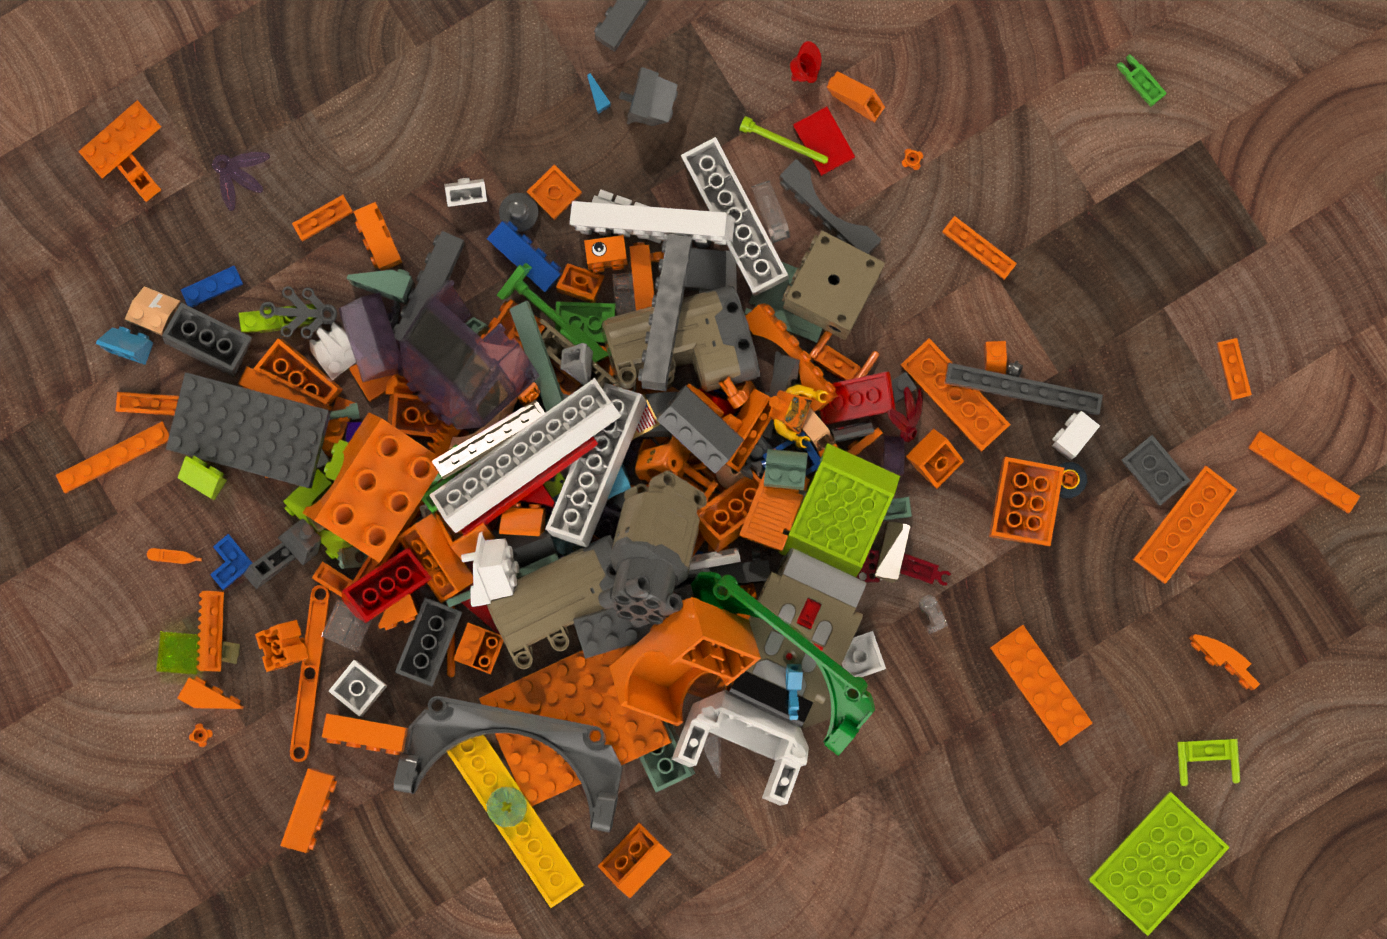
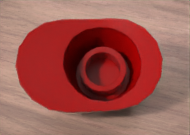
M804 42L800 47L798 55L790 62L792 81L816 82L822 59L818 47L813 42Z

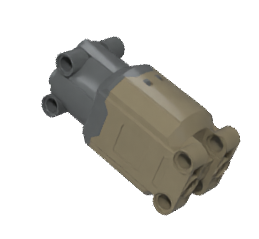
M665 471L654 476L650 481L649 487L644 484H638L625 491V501L622 506L610 557L611 564L617 572L614 585L602 591L598 596L599 603L603 608L610 609L613 607L619 618L630 620L632 625L637 628L650 623L661 624L668 615L682 609V599L678 594L673 593L674 587L684 582L688 577L700 523L697 510L706 506L707 503L706 496L702 491L671 471Z

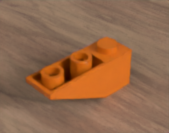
M198 676L195 679L189 677L177 699L193 708H244L240 704L241 700L232 695L230 698L224 696V691L216 686L212 688L206 686L207 681Z

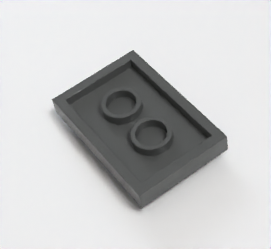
M1153 435L1121 460L1158 506L1162 505L1191 481Z

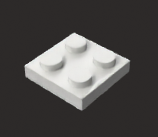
M873 631L854 637L842 662V667L854 677H864L886 669Z

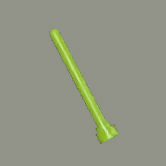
M747 116L744 117L739 130L746 134L754 132L823 164L828 162L827 156L755 125L756 122H753V119Z

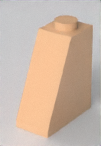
M810 408L801 432L804 431L806 436L810 438V443L818 453V451L825 449L827 443L831 445L836 443H834L830 430Z

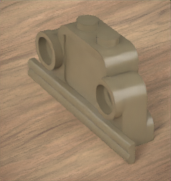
M541 319L539 322L547 328L542 335V339L548 355L561 366L562 350L575 345L544 319ZM592 360L591 380L595 378L602 389L605 383L614 384L617 387L619 382Z

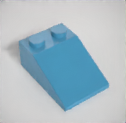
M119 326V329L112 327L96 342L98 346L109 353L146 365L153 346V342L148 340L149 336L142 333L137 335L131 334V330Z

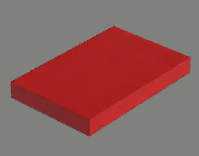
M827 106L793 124V128L803 146L828 157V162L825 164L811 158L820 176L855 159L854 153Z

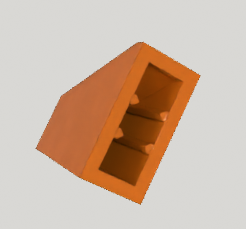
M838 71L830 78L827 89L833 97L870 121L876 122L885 106L874 89Z

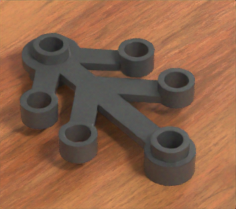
M290 286L282 290V296L285 299H289L297 308L275 307L271 302H264L259 309L260 315L265 319H270L274 315L296 317L291 323L281 328L280 334L284 338L291 337L293 331L308 317L316 319L309 326L301 329L300 335L303 339L311 338L313 332L323 323L331 324L337 318L336 308L330 304L324 305L315 296L311 288H305L302 291V298L310 300L316 309H309ZM290 290L292 294L290 296H286L284 291ZM310 291L311 297H306L304 292ZM269 308L271 313L265 314L264 309ZM325 311L330 312L331 316L329 318L323 315ZM286 328L289 329L290 334L285 335L283 333V330ZM304 330H309V331H310V335H309V336H305V335L303 334V331H304Z

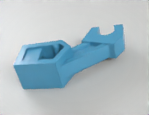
M787 664L785 684L786 690H789L788 714L790 720H798L797 710H799L797 690L802 688L803 677L801 664Z

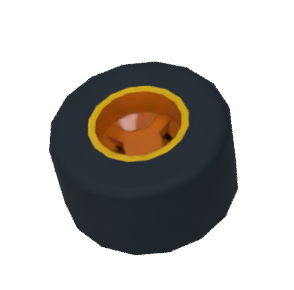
M1064 462L1058 465V467L1064 468L1059 497L1073 498L1078 496L1087 484L1085 470L1074 462Z

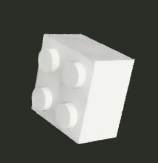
M1082 411L1078 414L1073 413L1065 422L1066 429L1061 428L1052 439L1055 441L1052 447L1070 461L1076 457L1100 427L1099 424Z
M353 660L329 692L358 716L363 717L388 685L357 660Z

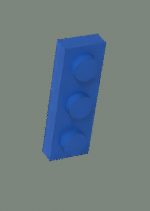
M234 265L181 289L187 306L192 308L243 285V282Z

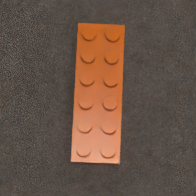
M929 338L900 366L982 452L1011 424L980 391L944 383L947 364L952 362Z
M1205 465L1133 560L1162 583L1166 584L1237 489Z
M1021 625L990 647L1059 746L1093 723L1024 625Z

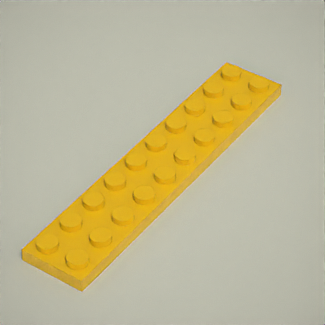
M485 735L469 739L447 752L550 908L583 887L584 883L530 805Z

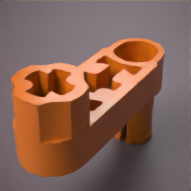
M729 376L726 380L718 383L728 396L727 400L734 409L742 406L747 401L753 389L757 390L751 380L734 385Z

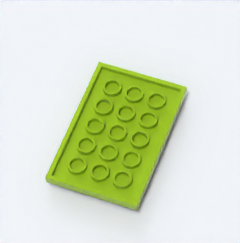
M1169 791L1088 880L1142 932L1149 936L1230 847Z

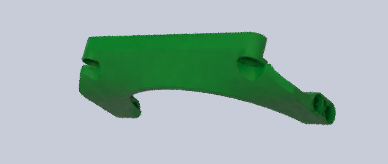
M700 572L691 583L694 598L727 610L730 613L750 615L766 621L815 660L826 681L831 701L830 725L823 742L828 749L839 756L875 711L872 695L867 691V682L861 677H854L815 646L796 627L774 614L738 586L733 576L724 575L721 577V575L715 572Z

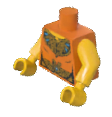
M795 385L787 388L786 391L779 390L776 396L770 398L769 405L771 410L769 417L774 420L773 424L779 435L790 441H796V446L799 448H807L802 445V440L810 441V438L807 436H797L796 434H800L813 402L811 397H815L817 401L825 403L826 401L820 399V395L828 393L823 390L813 391V388Z

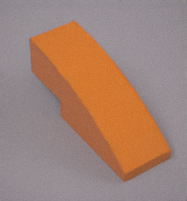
M132 153L117 166L146 202L161 191L160 187Z
M323 561L312 579L342 597V590L353 582V580Z

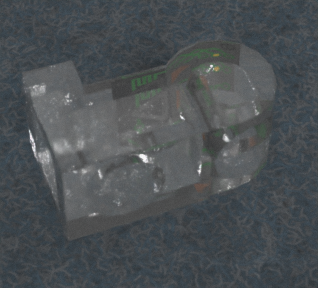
M931 595L924 596L919 602V608L926 614L930 623L926 627L930 635L947 627L948 624L936 598Z

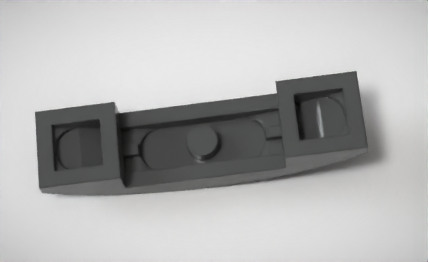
M787 355L781 357L772 379L769 392L770 397L776 396L779 390L786 391L787 388L791 387L792 379H797L799 359ZM774 426L773 433L778 434Z

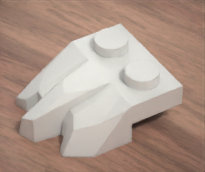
M335 322L330 325V332L321 326L315 330L319 337L318 341L309 340L311 353L332 380L364 357L343 328Z

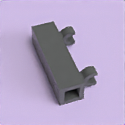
M757 547L751 548L752 562L725 564L709 568L710 572L718 573L721 577L724 575L733 576L737 584L766 582L770 574L769 560L761 561L760 548Z

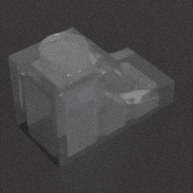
M632 272L612 274L617 316L636 311Z

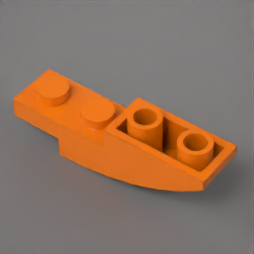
M1194 634L1189 637L1192 641L1190 644L1198 652L1201 650L1206 655L1204 658L1210 665L1218 667L1225 663L1224 668L1231 675L1235 674L1240 679L1238 682L1246 690L1248 688L1255 690L1260 685L1246 670L1251 663L1236 650L1206 636Z

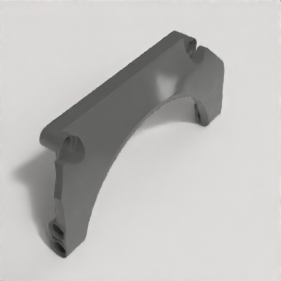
M440 696L432 697L428 702L429 710L424 709L409 725L404 752L401 753L398 761L393 787L394 791L415 794L424 776L433 764L446 752L462 742L488 734H517L542 742L568 762L578 776L587 797L590 812V829L611 832L623 767L613 747L608 744L605 745L606 734L601 728ZM442 701L443 708L440 711H435V703ZM595 731L601 733V738L597 742L591 740V735Z

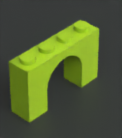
M317 469L312 489L299 486L283 501L287 505L285 510L292 517L296 515L300 520L304 519L311 525L303 511L306 507L314 505L329 490L333 483L325 477L322 471ZM322 530L317 533L321 537V543L327 548L325 552L332 559L339 557L337 554L339 549L354 548V546L331 531Z

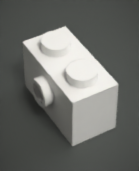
M469 178L458 179L457 183L444 184L448 207L487 201L483 179L470 181Z

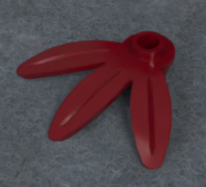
M908 387L904 389L907 418L896 410L889 409L887 412L891 422L900 430V437L908 443L914 440L917 435L916 425L923 408V392L921 388L918 390L916 407L910 389Z

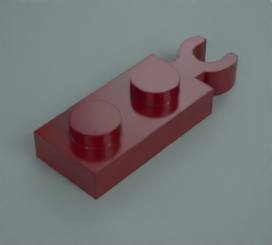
M904 553L900 574L931 585L934 580H937L941 586H947L948 584L942 581V575H951L949 571H937L939 565Z

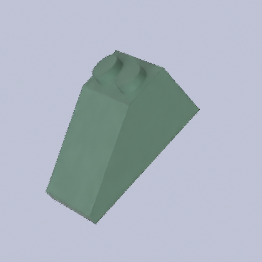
M398 269V271L385 270L349 274L347 276V280L351 285L407 305L409 294L415 284L409 272Z

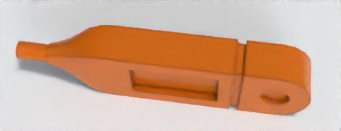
M151 548L147 551V557L152 561L177 564L202 561V558H197L184 551Z

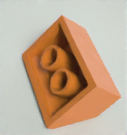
M638 823L598 867L619 890L631 898L672 854L644 826Z

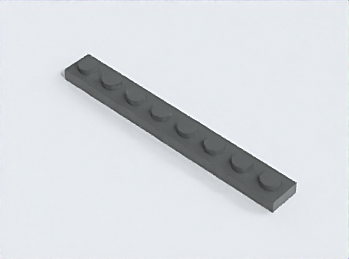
M953 363L947 364L944 382L954 386L1079 412L1082 411L1093 415L1100 414L1103 397L1101 394Z

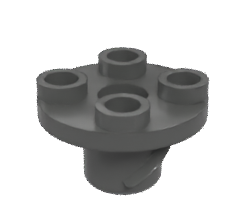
M513 193L502 201L499 208V217L501 222L506 221L508 223L511 221L518 228L517 232H524L530 230L536 223L538 207L534 199L529 195Z

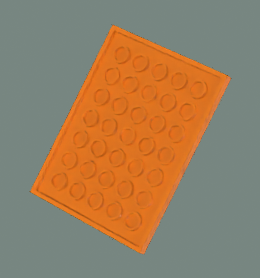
M629 645L586 659L583 650L479 698L482 705L597 726L605 732V745L608 744L613 747L621 765L672 743L662 720L620 706L609 666L623 655L624 650ZM595 731L591 735L593 742H597L601 738L599 731ZM495 733L513 777L531 806L581 784L568 762L549 746L522 735Z

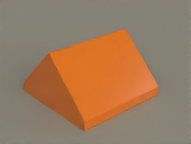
M567 263L556 288L558 293L588 303H596L604 275Z

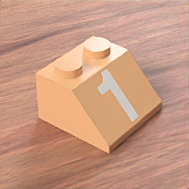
M144 286L132 301L125 320L162 336L181 301Z

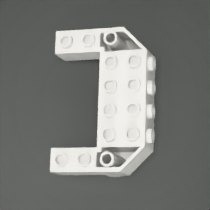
M730 690L718 692L693 703L671 760L688 767L696 766L707 735L710 732L775 760L762 798L777 805L787 804L800 767L805 766L808 759L809 747L798 721L790 720L788 715L785 716L745 699Z

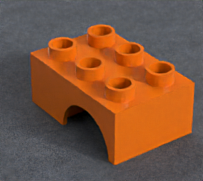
M368 413L342 452L344 454V461L334 483L317 503L306 507L303 514L380 563L439 473L432 463L439 456L384 419Z
M693 597L683 600V607L680 611L669 615L661 624H654L645 637L636 644L627 647L623 655L609 666L620 706L679 726L684 722L682 709L686 693L697 678L706 673H713L720 676L724 684L728 686L761 659L748 619Z

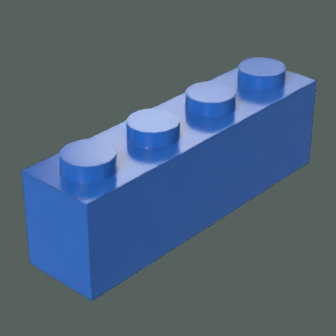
M502 221L489 235L487 240L517 267L519 265L523 266L525 263L530 265L532 269L527 276L544 292H548L562 276L563 273L560 271L562 268L556 262H550L545 258L547 254L542 249L533 247L531 245L533 241L525 234L521 236L517 232L518 228L511 221L508 223Z

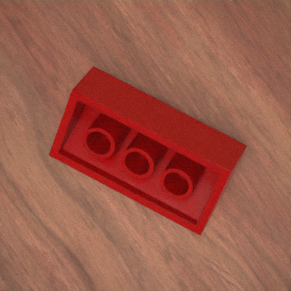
M407 548L342 590L341 599L354 616L367 623L432 580V578L411 550Z

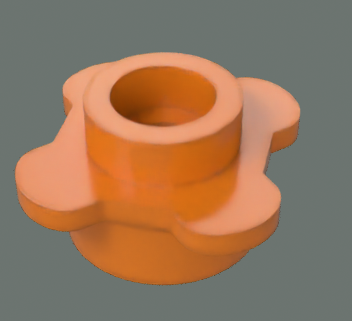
M906 149L902 166L919 170L923 153Z
M199 723L195 725V729L189 735V739L198 743L200 747H205L207 740L213 736V732L210 729L207 730L203 727V724Z

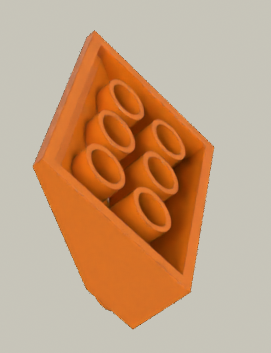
M1004 457L989 537L1051 546L1064 468Z

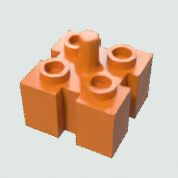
M297 620L277 624L255 634L259 649H263L265 655L262 659L266 672L282 669L308 659L307 649L304 645L305 639L303 637L299 638L301 630Z

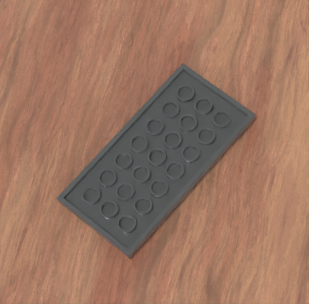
M185 372L166 449L312 489L331 411Z

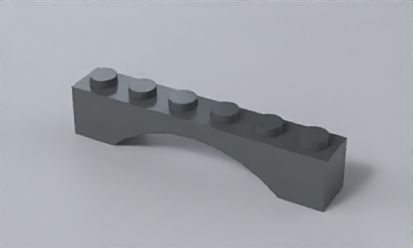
M797 159L780 175V185L787 191L791 190L795 194L794 198L800 204L805 203L809 207L808 211L815 218L819 217L822 219L824 227L829 231L833 230L837 234L836 237L867 254H870L881 243L882 239L868 226L848 223L828 211L815 193L810 171Z

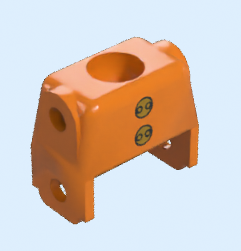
M672 436L669 444L661 446L656 445L651 439H644L638 451L635 466L636 475L639 479L646 480L648 483H650L654 476L665 471H671L673 474L678 475L688 460L691 451L684 445H681L680 441Z

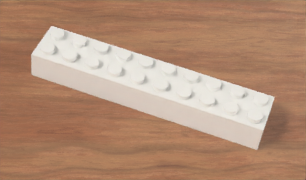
M594 378L431 493L430 497L446 523L457 533L621 417V415Z

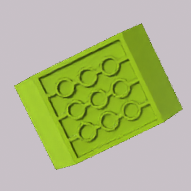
M827 443L819 460L820 464L796 515L792 528L787 535L788 538L783 551L778 553L786 556L790 548H794L857 577L895 495L900 476Z

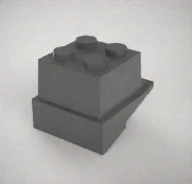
M641 67L637 74L638 79L634 95L622 91L619 95V99L631 103L626 124L630 125L632 122H639L656 126L667 123L673 115L672 106L677 98L678 92L676 89L678 84L658 77V72Z

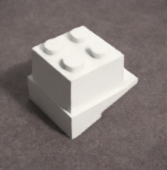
M480 532L476 551L461 555L462 562L474 561V586H471L472 607L491 604L493 599L513 595L514 587L517 586L516 575L519 573V564L517 561H514L513 549L511 546H508L506 538L485 540L483 532Z

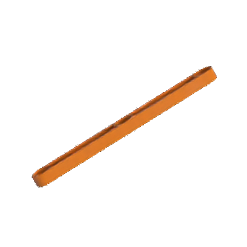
M322 585L315 586L310 597L304 642L308 659L303 660L301 665L290 747L291 759L296 762L305 761L310 751L330 601V591ZM318 589L326 591V597L322 600H318L315 596ZM308 668L315 670L316 674L312 679L305 677V670ZM298 747L303 748L305 751V755L301 759H297L294 756V751Z

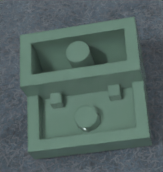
M768 449L764 486L804 490L808 453Z

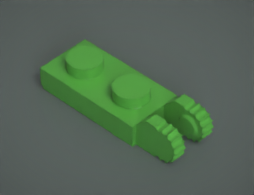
M1129 54L1126 60L1135 70L1130 72L1122 62L1117 64V68L1126 76L1128 82L1147 104L1152 107L1167 93L1142 64L1140 65Z

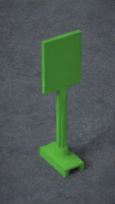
M527 263L523 266L519 265L497 296L504 300L509 298L516 290L520 295L523 294L555 324L563 328L560 333L574 345L587 344L593 351L592 360L595 363L608 358L607 352L575 324L568 325L559 314L528 288L529 286L523 282V279L532 267Z

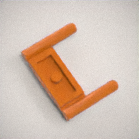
M825 330L809 354L811 360L843 381L866 376L878 359L879 353L873 351L864 366L860 368L858 364L830 346L825 345L832 335Z

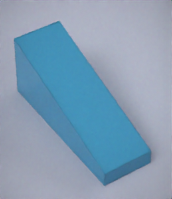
M590 73L587 77L596 110L599 114L610 107L611 103Z

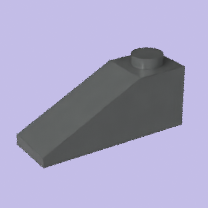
M281 543L249 565L244 575L257 590L293 562L296 557Z

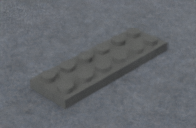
M690 583L674 588L673 593L678 594L682 601L691 597L694 598ZM613 607L573 619L585 659L639 642L650 632L654 624L650 623L640 628L634 627L630 620L619 618Z

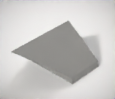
M585 343L562 350L561 370L566 371L582 385L587 384L591 381L593 351Z

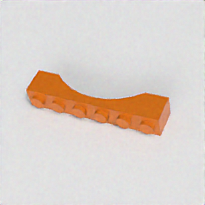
M766 303L757 305L745 316L750 331L753 335L773 341L790 357L800 360L798 373L801 385L813 388V391L823 390L828 393L820 395V399L826 401L825 403H821L815 397H811L813 399L811 409L814 412L820 411L838 396L835 392V387L825 380L822 370L814 366L810 361V355L799 347V341L788 333L785 323L777 319L774 315V309L770 305H766Z

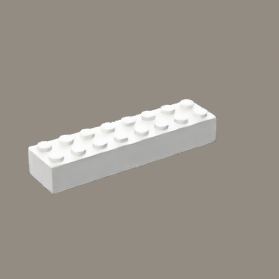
M715 137L682 154V160L708 210L712 212H726L735 218L733 241L726 242L753 296L755 297L788 280L789 276L717 138Z
M572 201L570 225L576 231H580L581 234L592 235L593 231L603 236H611V233L618 234V236L624 235L627 238L632 234L641 239H649V236L657 237L658 240H667L668 234L692 237V240H695L697 243H707V240H710L714 244L726 245V242L733 241L735 218L726 212Z
M605 383L603 390L621 417L595 434L593 437L598 442V445L572 463L545 528L551 536L583 547L589 546L647 404L642 394Z

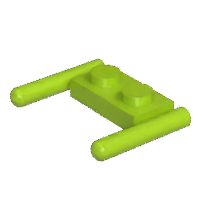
M1237 739L1177 742L1180 784L1182 786L1188 785L1187 762L1231 759L1233 783L1240 782Z

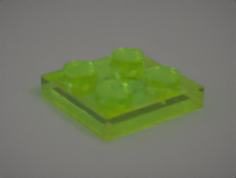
M160 631L156 671L197 675L198 669L196 666L199 664V661H197V657H199L197 650L200 648L197 642L200 641V637L196 634Z

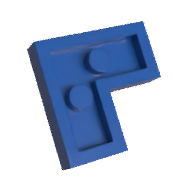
M227 534L213 546L225 561V563L210 574L222 590H225L242 576L249 565L253 563L230 534Z

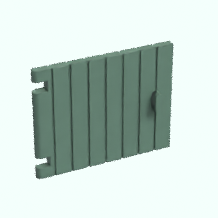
M782 262L789 279L755 297L752 294L749 303L755 305V307L763 303L770 305L774 309V315L777 319L785 323L788 332L817 343L823 329L783 309V295L788 285L792 286V278L797 268ZM746 308L744 314L747 315L752 310Z

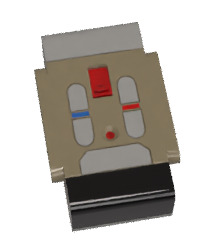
M790 548L786 556L782 557L775 573L771 572L758 601L774 614L796 627L815 646L841 666L863 617V614L855 611L865 589L866 582L803 552ZM750 616L749 623L761 659L728 686L725 685L723 691L727 690V695L801 728L813 702L816 701L823 704L828 696L829 691L824 676L813 658L766 621ZM787 664H801L803 671L802 688L797 690L799 710H797L798 720H790L788 714L789 690H786L785 684Z

